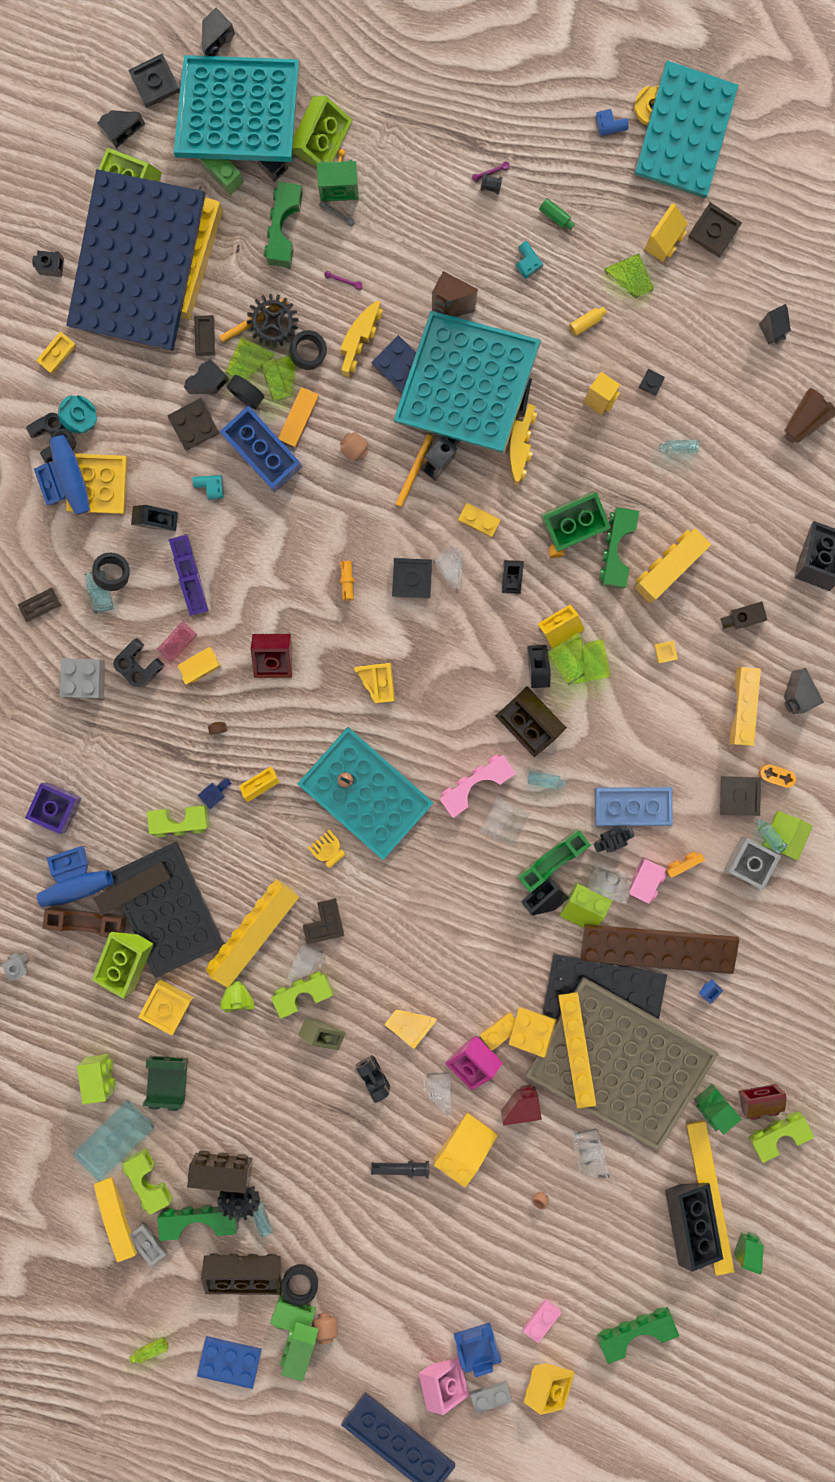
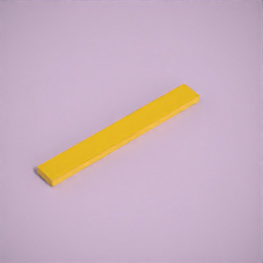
M706 1121L686 1123L697 1183H710L723 1254V1260L713 1263L714 1273L716 1276L734 1273Z

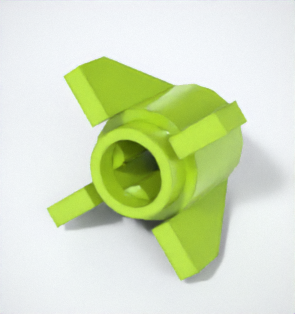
M240 981L233 982L228 988L226 987L220 1002L221 1010L229 1013L237 1010L254 1009V1001L247 991L246 985H242Z

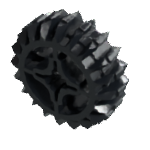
M269 294V300L266 301V297L262 295V303L256 299L257 307L250 305V309L254 313L247 312V316L252 318V320H247L246 322L248 325H253L248 328V331L256 332L252 336L253 339H256L258 336L260 337L258 344L265 340V347L267 348L269 342H273V348H276V342H279L280 346L283 347V339L289 343L290 338L288 335L295 337V333L291 329L298 330V326L293 323L298 322L299 318H292V316L297 314V311H290L293 307L292 303L287 306L285 305L287 298L280 302V295L277 294L276 300H272L273 295ZM273 305L280 307L281 310L272 313L265 307ZM261 311L266 321L258 328L256 318ZM285 314H287L289 320L286 331L280 325V320ZM268 316L272 319L277 318V326L273 323L268 325ZM269 329H273L277 333H279L280 336L270 337L263 333L268 331Z

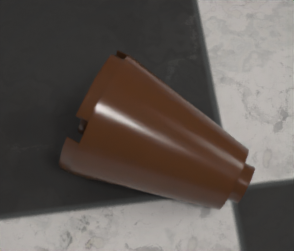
M812 388L806 391L784 429L786 433L784 437L792 444L794 442H801L835 417L834 405L823 399L824 396Z

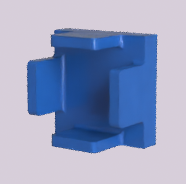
M490 1322L454 1333L457 1354L462 1370L465 1373L474 1371L475 1377L493 1372L494 1364L502 1362Z

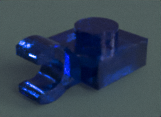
M228 778L222 780L217 786L212 782L198 796L209 809H212L226 797L222 792L232 783Z

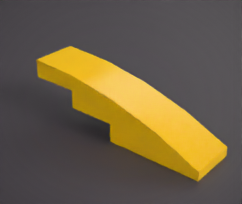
M113 1177L95 1183V1192L104 1226L118 1263L137 1254L130 1236L131 1229L125 1216L126 1210Z

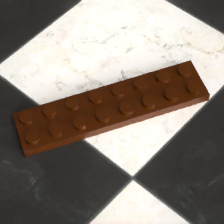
M584 924L580 959L581 961L734 974L740 940L737 936Z

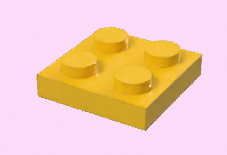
M519 1007L509 1045L543 1058L547 1057L557 1020Z

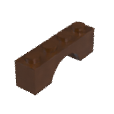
M49 907L44 911L42 929L85 931L108 937L111 932L125 933L126 916L102 915L97 912Z

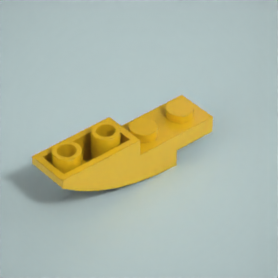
M375 301L359 315L343 340L340 351L341 355L346 356L341 369L344 376L350 377L351 372H355L358 361H355L357 354H361L364 346L362 342L369 344L370 339H374L377 327L375 325L377 320H381L383 314L380 301Z
M528 404L523 422L515 420L511 433L509 462L515 485H518L520 480L524 481L527 472L524 466L526 462L530 463L533 454L532 451H529L531 445L524 443V441H529L532 431H529L528 428L530 423L534 424L537 413L534 412L536 406Z

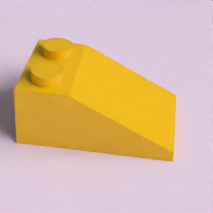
M467 1112L434 1157V1166L466 1188L484 1161L498 1134Z

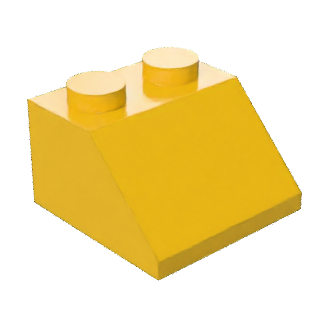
M674 203L671 204L650 235L644 249L662 262H664L666 257L671 258L677 249L675 244L677 241L682 242L687 234L685 229L688 222Z
M548 1363L534 1365L531 1371V1379L525 1392L524 1403L540 1415L564 1410L575 1373Z

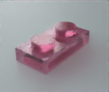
M182 621L157 650L170 662H173L198 634Z

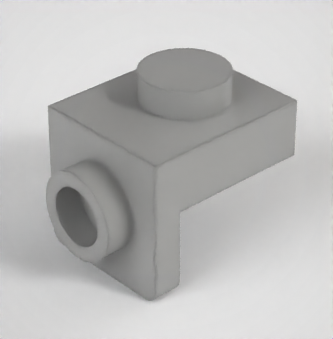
M17 952L7 957L9 961L1 964L8 980L12 981L27 974L23 962L29 959L26 953L19 955Z

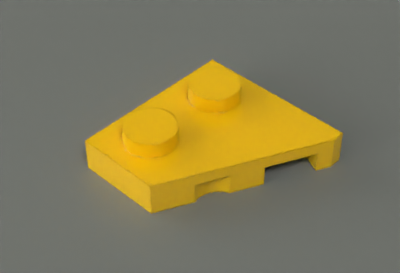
M391 663L354 667L355 672L358 673L363 681V685L369 691L375 703L395 701Z
M395 1009L384 1025L415 1049L437 1019Z

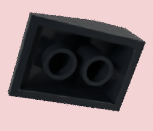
M816 521L812 522L797 563L795 579L828 591L834 588L835 528Z

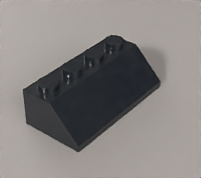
M710 1183L679 1184L666 1189L665 1193L678 1265L693 1272L723 1260Z

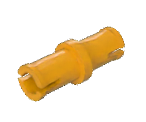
M341 561V578L339 581L342 584V600L351 601L354 600L353 583H355V579L352 577V561Z

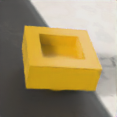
M674 640L654 645L658 664L678 659Z

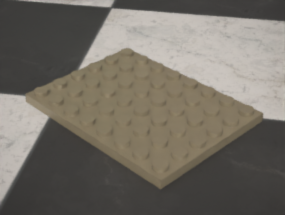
M583 977L574 993L578 992L596 1100V1106L583 1109L659 1151L717 1058L718 1053ZM560 1015L554 1028L547 1057L543 1058L536 1055L526 1071L525 1077L576 1104L562 1015Z

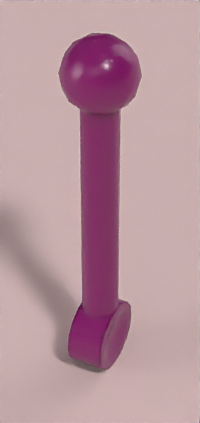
M505 161L501 166L481 174H473L472 180L477 182L479 178L483 177L484 173L489 175L502 169L506 171L509 169V162Z
M330 271L324 273L327 279L333 278L355 286L357 290L362 289L360 281L353 282L333 275Z

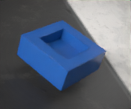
M711 979L703 985L699 994L711 1004L723 990Z

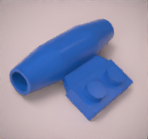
M65 435L49 439L53 463H45L34 468L46 505H53L65 500L66 497L75 515L89 512L90 505L87 487L77 458Z
M84 846L47 857L51 876L57 883L37 894V901L41 907L67 904L94 895L113 884L112 874L109 870L87 873L89 863Z

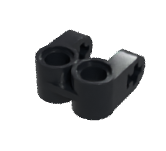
M48 413L26 427L31 438L39 437L46 432L50 434L51 438L65 435V437H68V443L72 450L76 447V439L62 425L57 413ZM58 420V421H59L58 426L55 427V428H52V427H51V426H52V423H53L54 421ZM50 446L40 452L45 463L53 461Z
M135 638L116 656L113 665L115 670L124 676L130 685L141 688L145 687L164 668L165 664L159 658H156L143 669L135 661L134 657L143 649L144 643ZM124 659L129 661V666L126 669L121 667V662ZM140 672L143 678L141 682L137 683L135 675Z
M374 1055L356 1064L355 1069L363 1081H365L373 1102L377 1103L385 1099L389 1095L391 1087Z

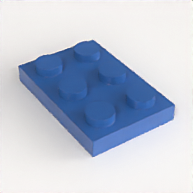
M206 1336L197 1377L253 1389L262 1348Z

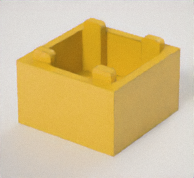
M160 979L155 984L138 1018L173 1035L177 1031L194 997Z

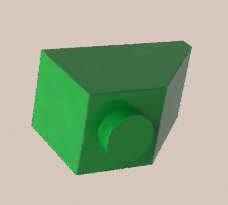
M741 1232L733 1254L743 1269L761 1275L764 1245L756 1234Z

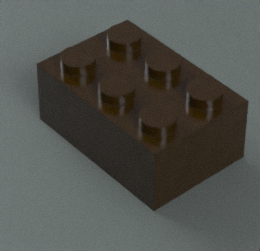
M209 1151L196 1152L189 1164L187 1188L246 1193L251 1181L253 1158L245 1154L229 1156L228 1153L224 1152L218 1154H210Z

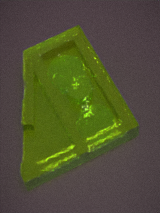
M639 253L604 269L607 275H611L617 280V283L622 288H626L628 293L634 298L654 290Z
M241 337L225 373L232 377L236 374L247 379L273 359L275 353Z
M290 355L261 363L273 402L291 397L295 365L290 359Z
M578 632L548 652L568 685L585 675L582 636Z
M604 639L584 643L574 684L611 677Z

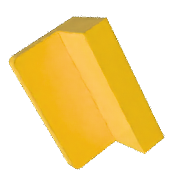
M571 605L566 606L538 623L539 629L547 638L552 649L585 630L579 614Z
M211 647L206 648L178 665L186 685H191L222 667Z

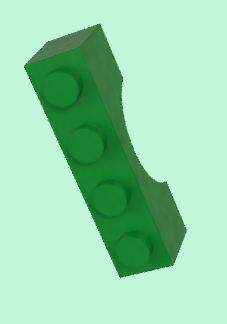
M278 182L277 189L274 188L273 201H275L274 208L271 207L270 211L272 225L268 226L267 230L269 244L265 245L264 257H266L268 265L291 268L294 247L292 242L282 234V226L290 215L300 212L303 196L301 185Z
M616 507L614 512H610L609 523L611 524V530L607 531L605 539L608 547L607 550H604L602 561H605V565L599 574V580H602L601 586L625 589L627 586L630 568L619 559L617 548L623 536L636 531L639 511Z
M575 829L517 874V877L527 890L532 892L545 882L554 871L569 860L577 857L589 848L591 844L579 829Z
M713 1084L695 1097L699 1103L696 1107L715 1131L720 1130L723 1135L742 1120Z
M204 1205L201 1208L194 1209L188 1206L182 1208V1210L167 1208L161 1211L157 1218L159 1241L178 1240L183 1229L187 1225L196 1222L210 1226L216 1236L235 1235L239 1228L236 1218L233 1217L230 1221L229 1215L223 1217L222 1211L219 1212V1206L212 1207V1205Z
M657 1308L653 1313L648 1315L642 1314L635 1320L622 1322L617 1327L604 1329L597 1334L607 1364L626 1358L627 1346L637 1336L651 1335L661 1343L679 1337L669 1308Z

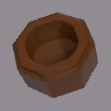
M214 722L208 726L210 735L228 731L225 722Z

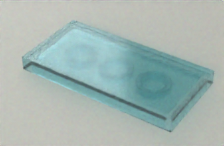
M126 1100L72 1155L99 1182L154 1128V1125L129 1100Z

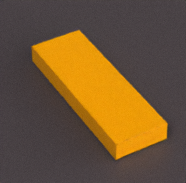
M301 387L278 437L281 442L296 448L317 403L318 394Z

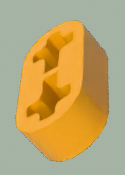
M765 764L759 769V777L766 782L786 788L792 787L796 783L795 774L789 770L770 764ZM770 768V772L776 774L775 777L768 776L766 778L764 770H768ZM789 774L788 778L791 781L784 784L785 781L780 779L779 776H787Z

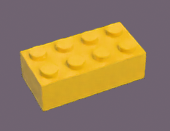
M696 528L692 531L687 529L676 539L677 545L673 543L662 553L664 557L656 559L649 566L650 571H645L635 580L637 584L633 588L648 603L656 600L712 545Z

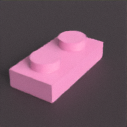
M545 1298L523 1327V1332L539 1343L560 1316L561 1310Z

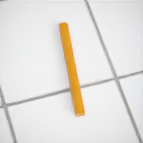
M271 305L266 309L275 313L281 308ZM262 312L258 313L256 323L265 319ZM244 321L219 337L224 343L253 325H248Z
M426 435L395 505L403 506L434 437Z

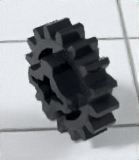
M616 827L600 834L601 839L593 843L596 852L606 850L607 853H611L627 846V841L633 838L635 834L631 827L623 830L621 827Z
M248 1186L246 1193L220 1191L218 1197L219 1212L222 1211L223 1217L229 1215L230 1221L233 1217L236 1218L237 1222L242 1217L244 1220H247V1215L253 1217L254 1211L258 1212V1206L260 1205L259 1191H255V1186L250 1188Z

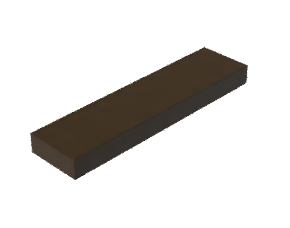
M160 862L93 899L101 914L104 915L171 879V876L164 863Z

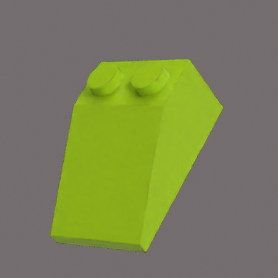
M108 147L98 169L157 182L160 181L163 173L147 162Z

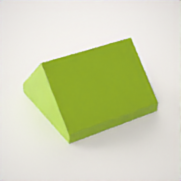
M776 811L762 846L798 861L813 825L799 818Z

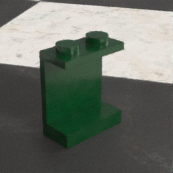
M148 1057L146 1060V1068H149L147 1096L143 1106H148L152 1110L160 1109V1107L167 1108L169 1111L182 1109L185 1104L188 1058Z

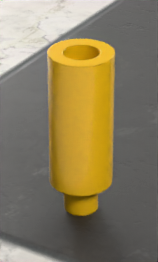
M604 307L592 309L569 324L570 330L575 336L581 334L600 322L602 316L607 314Z

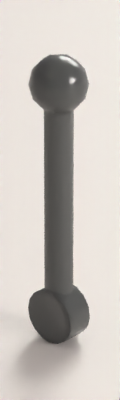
M325 201L319 203L322 209L326 208L347 222L348 226L354 225L352 217L347 218L328 206Z

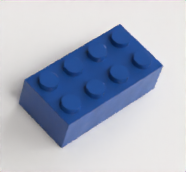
M249 406L244 408L219 431L274 493L302 468L300 461Z

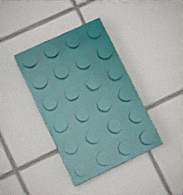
M667 60L664 64L634 175L706 198L713 179L738 84Z
M349 727L343 731L297 783L382 860L386 858L434 804L432 800ZM344 772H348L353 776V783L347 788H343L338 784V777ZM341 777V779H340V780H342V781H345V782L348 783V784H349V782H350V780H348V779H346V778H344V777Z

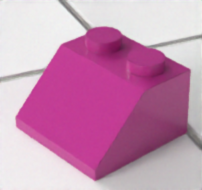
M475 1036L459 1048L445 1064L471 1090H474L491 1080L503 1062L482 1040Z

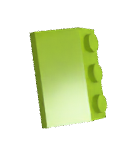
M313 96L294 135L292 152L302 161L315 167L321 161H324V163L333 162L352 119L329 97Z
M111 932L95 969L92 981L122 999L126 998L137 986L153 943L138 934Z

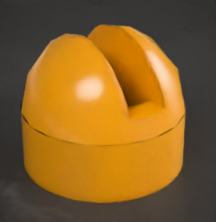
M550 545L548 551L550 558H559L565 555L564 549L557 552L554 545Z

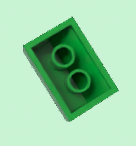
M593 491L539 514L557 552L611 529L597 492Z

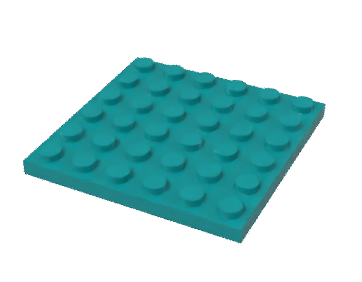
M184 55L174 144L175 158L292 162L299 59Z
M430 310L394 417V422L504 453L541 345V340Z

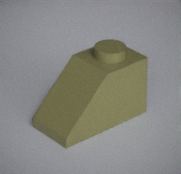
M305 1018L298 1036L311 1046L339 1050L346 1033L322 1021Z

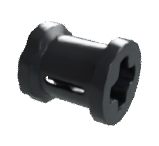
M484 173L480 191H493L499 195L503 177L495 178Z

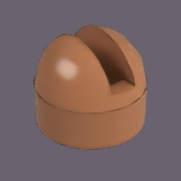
M344 772L339 775L338 784L341 787L347 788L352 785L353 776L350 773ZM341 777L350 780L349 784L340 780Z
M538 1192L532 1199L533 1205L542 1210L546 1209L549 1202L548 1195H545L544 1192Z

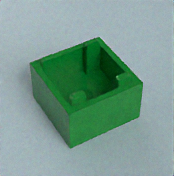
M351 159L346 162L324 163V161H321V163H317L318 189L321 201L359 200L356 161Z

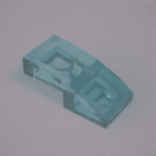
M99 570L100 576L106 579L104 570ZM92 572L84 574L94 613L97 614L114 609L110 591L103 590L96 585Z

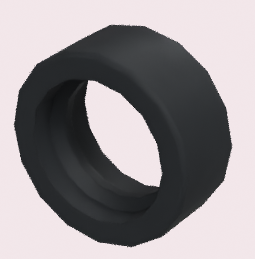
M304 330L296 334L289 347L290 359L294 365L304 370H314L319 367L327 353V346L323 337L311 330ZM309 340L317 345L319 355L315 360L308 361L299 356L297 345L300 341Z
M236 374L227 385V389L236 398L253 409H257L265 397L253 384Z
M110 552L104 553L95 559L92 566V576L98 587L107 591H117L128 583L130 568L129 563L124 557ZM105 564H115L121 567L123 573L116 580H107L100 576L99 570Z
M297 1264L290 1267L285 1272L281 1283V1291L284 1298L293 1305L303 1306L314 1299L318 1289L316 1272L305 1264ZM295 1275L306 1276L311 1282L310 1291L304 1295L293 1293L289 1289L290 1278Z

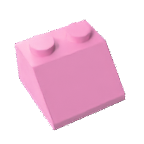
M459 1358L431 1364L418 1373L427 1411L444 1415L469 1396Z

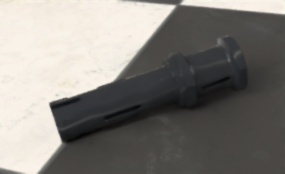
M413 1160L408 1161V1163H371V1175H407L409 1178L422 1176L429 1179V1161L425 1163L413 1162Z

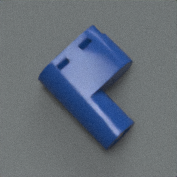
M611 109L596 112L595 119L599 136L629 130L628 119L614 120Z

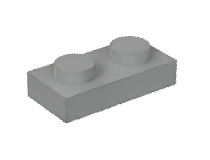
M144 1222L131 1232L130 1236L134 1246L150 1267L167 1254V1251Z
M506 1380L470 1391L476 1413L512 1402Z

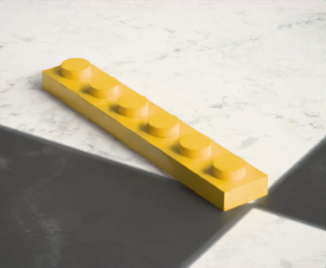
M578 992L558 995L577 1109L596 1106Z

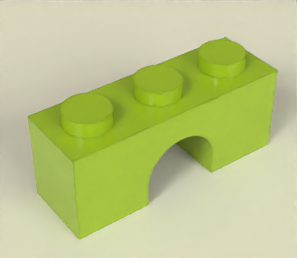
M207 805L186 807V816L181 823L172 820L170 809L147 811L149 834H155V837L167 836L166 833L174 832V836L185 835V831L193 830V834L204 833V829L210 828Z
M316 971L309 975V979L304 981L302 978L292 982L291 987L285 988L283 986L274 991L275 994L272 995L271 999L280 1019L299 1010L297 995L300 993H309L312 995L315 1003L334 995L333 987L325 971L322 973Z
M792 1112L785 1119L774 1121L769 1124V1127L763 1130H755L752 1132V1135L748 1136L762 1163L780 1155L777 1150V1141L782 1136H790L797 1146L815 1137L805 1117L800 1112Z
M147 1148L126 1158L122 1164V1169L125 1176L130 1178L134 1193L139 1195L143 1210H147L148 1214L151 1215L170 1205L173 1197L165 1182L152 1185L145 1178V1174L150 1172L155 1166Z

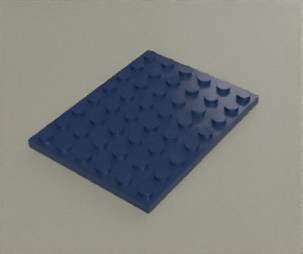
M96 169L66 326L174 351L206 193L202 190Z

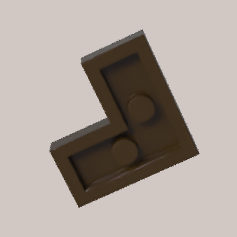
M333 898L317 902L321 921L303 925L306 943L311 944L344 936L337 899Z

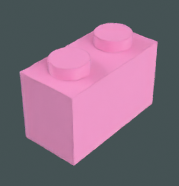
M642 857L626 892L647 903H650L651 900L654 901L658 894L656 889L659 883L662 884L665 880L666 869Z

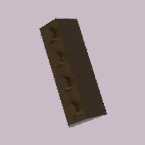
M216 1253L204 1255L201 1280L205 1294L282 1295L281 1256L276 1254H267L266 1256L248 1254L247 1256H239L234 1253L229 1255H219Z

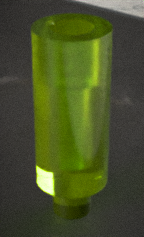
M162 1337L140 1347L129 1357L132 1364L135 1362L141 1364L168 1351V1343Z

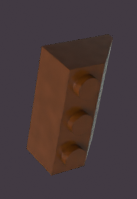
M443 271L432 291V311L453 317L474 312L477 305L478 289Z

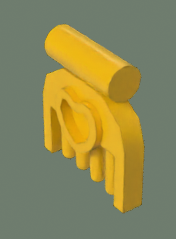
M329 829L327 832L334 841L327 833H324V836L330 843L322 836H320V839L324 843L323 845L319 840H316L321 850L315 843H312V846L319 854L311 846L307 848L316 859L326 861L325 864L331 868L346 853L342 849L339 850L340 842Z

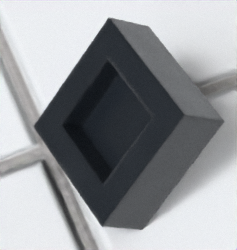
M648 369L638 388L656 396L665 377Z

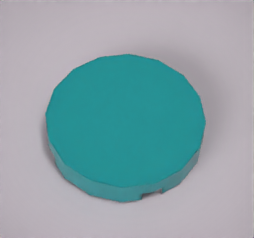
M67 396L58 407L60 422L71 432L86 433L93 428L97 421L95 406L83 396Z

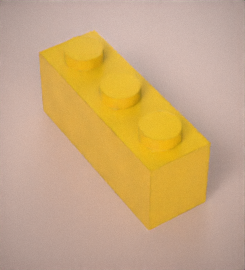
M600 372L589 388L583 403L600 415L605 410L609 412L620 394L617 391L620 384L603 372Z

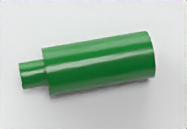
M548 198L541 204L539 210L563 229L567 227L570 231L573 229L575 223L571 221L572 217Z

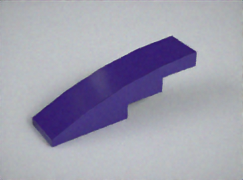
M188 534L170 538L169 543L174 556L173 560L190 616L209 611Z

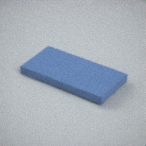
M672 787L595 788V826H673Z

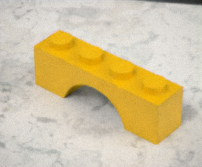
M736 668L735 689L737 703L734 721L731 725L730 744L754 746L761 669Z

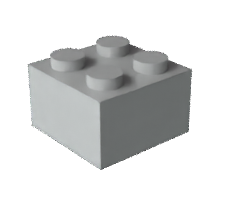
M61 658L60 697L104 699V660Z
M741 836L724 871L764 890L781 856Z

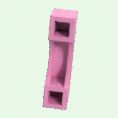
M495 754L488 759L489 764L485 767H482V765L478 766L472 771L473 775L468 779L464 776L456 782L458 786L453 789L449 787L440 793L442 797L439 799L453 818L469 807L467 801L468 793L475 783L481 780H492L501 785L516 774L503 755L498 756Z

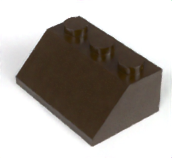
M528 686L495 715L533 757L537 756L555 741L567 728Z

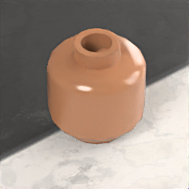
M349 432L339 443L341 445V452L351 461H356L358 458L362 460L368 453L366 450L368 442L357 432L352 434Z
M320 1313L318 1318L312 1321V1327L318 1328L316 1337L318 1344L332 1343L333 1339L338 1335L336 1318L330 1317V1313Z

